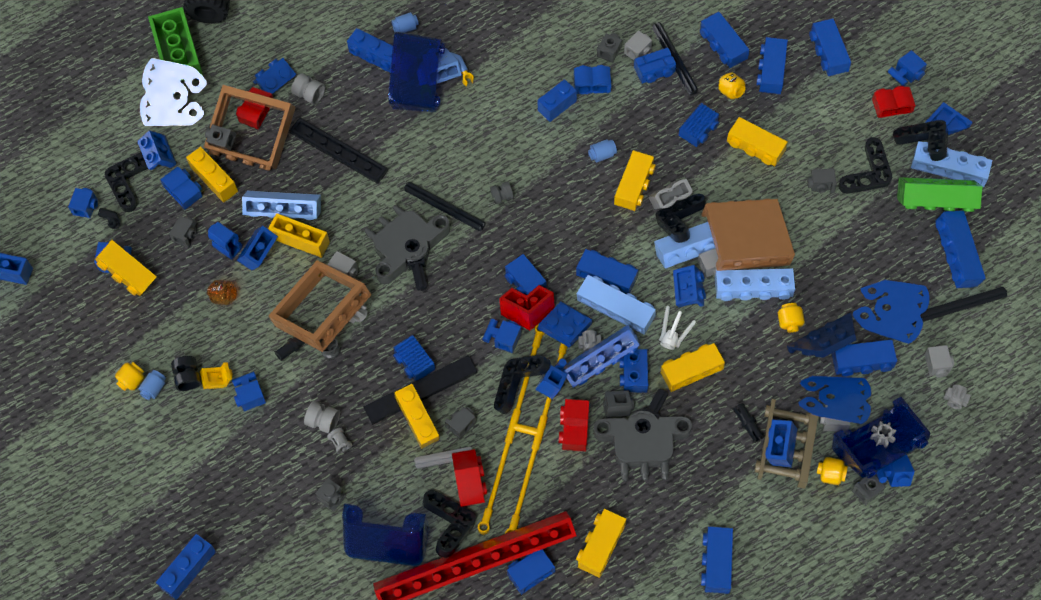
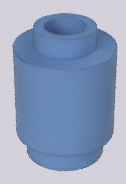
M411 12L391 20L395 34H404L416 30V25H419L416 15H412Z
M606 139L590 145L588 153L591 160H595L597 163L613 157L617 153V148L613 140L608 141Z
M156 370L148 373L138 388L140 395L147 400L155 399L165 385L166 377Z

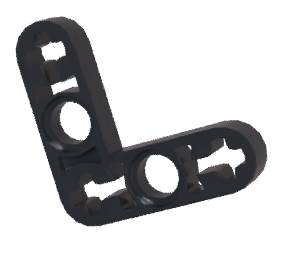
M944 120L904 126L893 131L895 143L899 145L928 140V152L932 161H940L947 156L948 128Z
M871 137L866 141L864 147L871 171L843 176L838 185L841 192L850 194L890 185L893 178L880 139ZM871 144L877 146L876 154H874L873 147H870ZM880 159L883 165L877 166L873 161ZM882 170H883L882 173H883L884 178H887L886 181H884L882 178H880V177H881V171H882ZM866 178L870 181V184L863 185L860 180ZM847 182L851 185L850 187H847V185H844V183Z
M142 152L110 166L105 171V178L121 209L125 212H132L137 207V201L126 179L148 169ZM128 165H135V168L132 171L126 170V167ZM111 173H115L116 177L113 178ZM125 186L124 192H116L118 187ZM127 196L131 204L130 206L126 205L124 197Z
M694 194L674 203L668 208L660 209L655 214L658 225L675 242L682 243L690 238L689 229L681 219L703 210L705 204H707L705 196L703 194Z
M543 355L513 358L507 361L494 401V409L502 414L510 412L514 404L520 378L544 375L550 369V360Z
M429 490L425 492L422 504L424 508L451 523L436 544V553L440 557L447 558L453 555L473 529L476 516L472 511L464 506L461 507L460 504L435 490ZM450 507L454 512L447 513L444 511V508ZM457 530L461 533V536L455 537L450 532ZM448 541L450 542L449 547H446L445 549L442 548L446 546Z

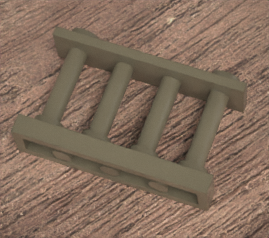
M772 399L770 406L766 405L764 417H768L761 459L756 461L754 472L758 473L757 479L759 480L762 479L763 472L795 478L794 480L798 481L797 487L805 489L808 483L818 416L811 413L804 415L774 409L776 400ZM773 416L804 422V425H807L806 432H797L796 440L804 443L803 450L794 451L793 459H798V462H801L800 469L793 470L765 464V453L769 443L768 433Z

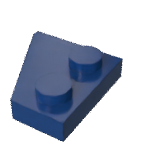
M944 102L926 121L944 120L948 128V135L970 128L972 125V121Z

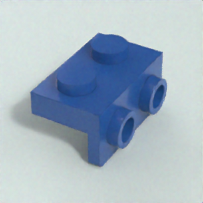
M276 58L268 64L270 67L268 70L264 71L262 69L254 75L256 79L253 83H257L263 91L273 94L292 79L296 73L284 58L279 61Z

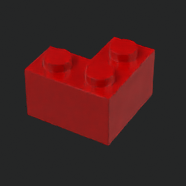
M540 285L528 295L511 288L499 298L501 315L529 331L537 326L555 308L554 293Z
M565 399V406H561L560 425H564L563 432L559 431V443H562V450L586 452L589 401Z
M475 449L452 453L460 506L485 503L484 495L487 494L486 483H481L480 478L484 476L481 456H476Z

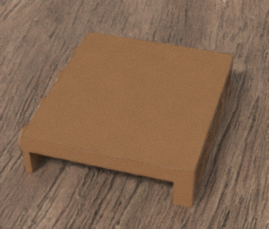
M778 199L711 202L705 204L702 217H707L717 251V271L790 266L795 253Z

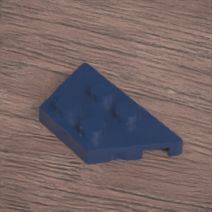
M848 313L833 322H828L825 326L811 331L808 335L787 345L789 353L799 350L802 351L803 355H814L815 357L824 358L856 341L852 314Z

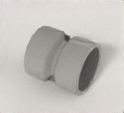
M301 73L295 78L291 92L297 97H303L305 101L316 105L324 95L325 85Z
M313 401L306 411L304 424L314 429L319 427L320 431L329 434L335 430L339 421L340 410L332 407L325 409L324 404Z

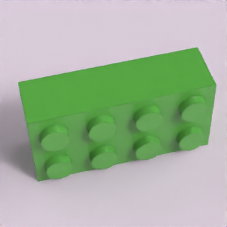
M183 7L149 16L160 60L191 66L203 76Z
M899 177L897 200L907 209H917V206H923L927 210H936V207H944L943 210L947 211L963 208V211L973 212L974 209L981 208L983 186L975 180Z

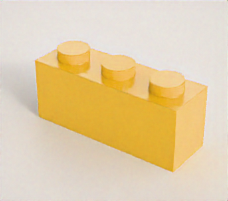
M738 117L727 137V142L733 148H740L747 155L755 156L761 159L764 164L773 166L777 165L786 151L788 143L786 140L741 117Z
M201 146L186 157L190 168L223 203L238 192L235 182Z
M632 151L615 194L614 205L636 211L637 206L642 205L644 195H642L643 190L647 191L650 183L648 177L654 174L656 165L653 164V156Z
M277 213L268 227V230L278 236L275 241L321 258L330 243L327 232Z
M113 240L95 258L99 268L104 271L108 270L113 274L111 277L118 283H124L127 286L126 289L134 296L136 294L140 296L157 277Z
M715 343L711 345L705 344L699 347L697 351L682 354L676 360H667L661 366L660 373L670 392H673L723 370L725 362Z
M413 384L394 392L395 399L421 449L438 441L439 434Z
M606 509L603 510L602 514H597L593 523L596 526L593 532L589 531L585 539L587 545L584 550L580 549L576 558L578 568L599 578L626 525V518Z

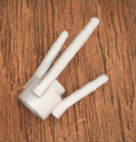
M666 306L659 341H661V346L674 350L675 347L679 348L681 342L693 328L696 321L693 320L678 338V333L675 330L682 312H678L671 330L666 332L670 309L669 306Z

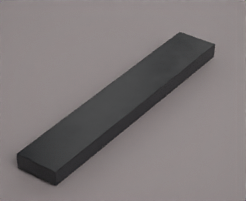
M300 117L289 130L290 134L377 184L388 172L387 167Z
M469 355L410 384H413L422 401L477 374V370ZM394 392L363 406L372 425L402 411L395 399Z

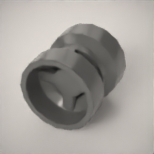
M508 181L500 186L494 185L490 187L491 195L493 198L495 197V204H499L505 199H514Z
M334 338L326 349L321 352L324 358L334 359L339 355L340 347L337 339Z

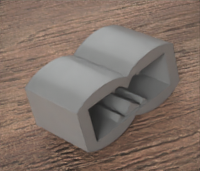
M687 179L671 182L664 189L653 192L649 196V200L654 209L668 208L676 200L687 198L693 190Z

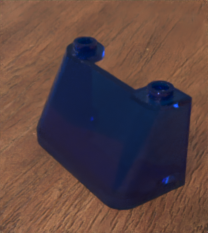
M395 32L388 94L389 104L393 109L436 112L437 107H440V96H437L436 85L439 57L445 53V43L441 39Z
M902 397L893 401L894 407L891 410H884L883 416L854 432L848 430L846 434L843 430H840L833 434L832 450L862 478L873 477L880 469L916 449H923L929 443L930 431ZM880 421L883 424L891 423L892 430H896V433L892 435L895 437V441L893 443L889 442L887 448L884 445L876 446L874 439H870L871 435L874 434L871 431L872 427L876 426L878 428Z
M344 504L342 513L343 545L348 557L408 566H417L423 562L429 534L426 514H408L404 519L403 527L362 522L363 512L361 508L356 505Z

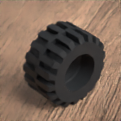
M184 0L183 10L187 16L198 22L207 24L220 23L226 20L228 16L230 0Z

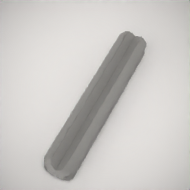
M466 447L416 457L414 459L415 467L420 469L453 462L452 453L472 450V448Z

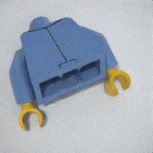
M447 48L439 50L430 49L427 54L422 56L423 62L420 63L417 69L419 85L422 86L420 91L422 99H424V93H429L430 98L432 97L431 90L427 87L428 84L432 86L461 76V73L463 74L462 83L467 86V78L473 83L474 77L471 73L467 72L468 68L462 57L458 54L450 53Z

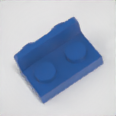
M148 131L138 140V145L149 170H153L157 165L169 168L176 165L165 135Z
M695 265L673 270L676 305L679 308L696 303L700 307L704 306L706 293L702 284L704 282L703 272Z

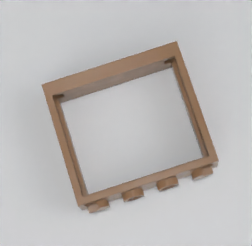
M223 85L210 128L212 124L222 127L231 97L284 111L281 125L269 161L211 145L206 140L204 148L209 150V154L219 157L220 154L226 155L225 158L228 160L236 161V159H241L243 164L253 166L255 163L260 165L259 168L270 171V168L276 169L296 107L288 102Z
M317 260L268 317L280 330L323 352L367 301L371 293L364 283ZM324 276L351 288L350 292L313 334L286 320Z

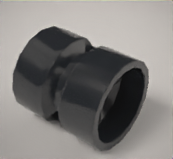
M182 356L171 362L172 373L175 375L174 383L176 390L184 392L196 389L201 385L195 357Z

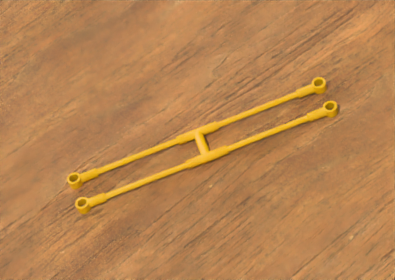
M538 325L535 326V338L532 344L531 356L536 355L542 337L545 335V333L537 330ZM562 343L558 351L557 363L566 354L567 346ZM524 377L517 405L513 410L508 427L504 450L488 506L485 508L482 521L477 527L478 532L482 535L490 531L489 522L493 512L492 506L515 431L533 435L534 440L514 515H512L509 529L505 531V534L517 530L520 520L519 514L536 453L540 448L551 403V398L547 397L537 428L518 424L529 377ZM482 525L487 526L485 531L480 530Z

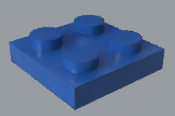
M560 302L538 324V330L570 348L578 340V337L592 325V319Z

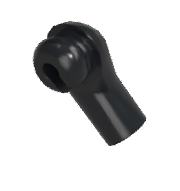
M104 208L99 209L98 216L108 220L109 228L117 229L120 226L117 212Z

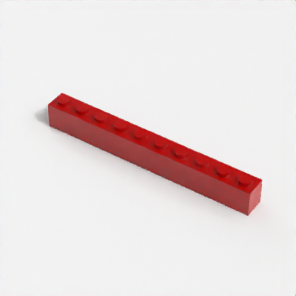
M565 511L455 552L450 557H442L373 583L374 591L378 600H409L571 539L577 535L571 518Z

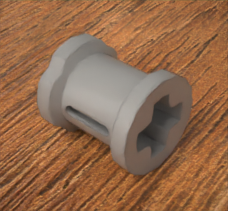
M337 428L327 436L328 440L332 441L336 447L337 454H341L352 447V443L343 434V428Z

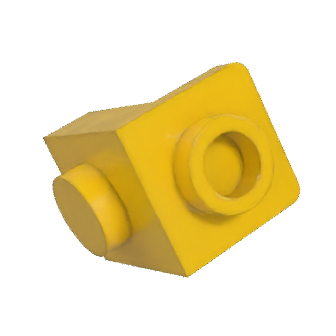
M223 362L221 367L202 368L200 371L203 389L224 388L232 380V370L229 369L228 362Z

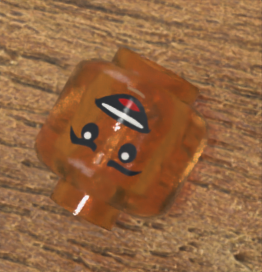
M214 280L208 287L207 294L214 304L230 305L237 297V288L231 281Z

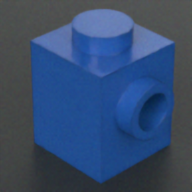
M75 188L68 208L72 215L91 218L93 210L98 206V199L91 189Z

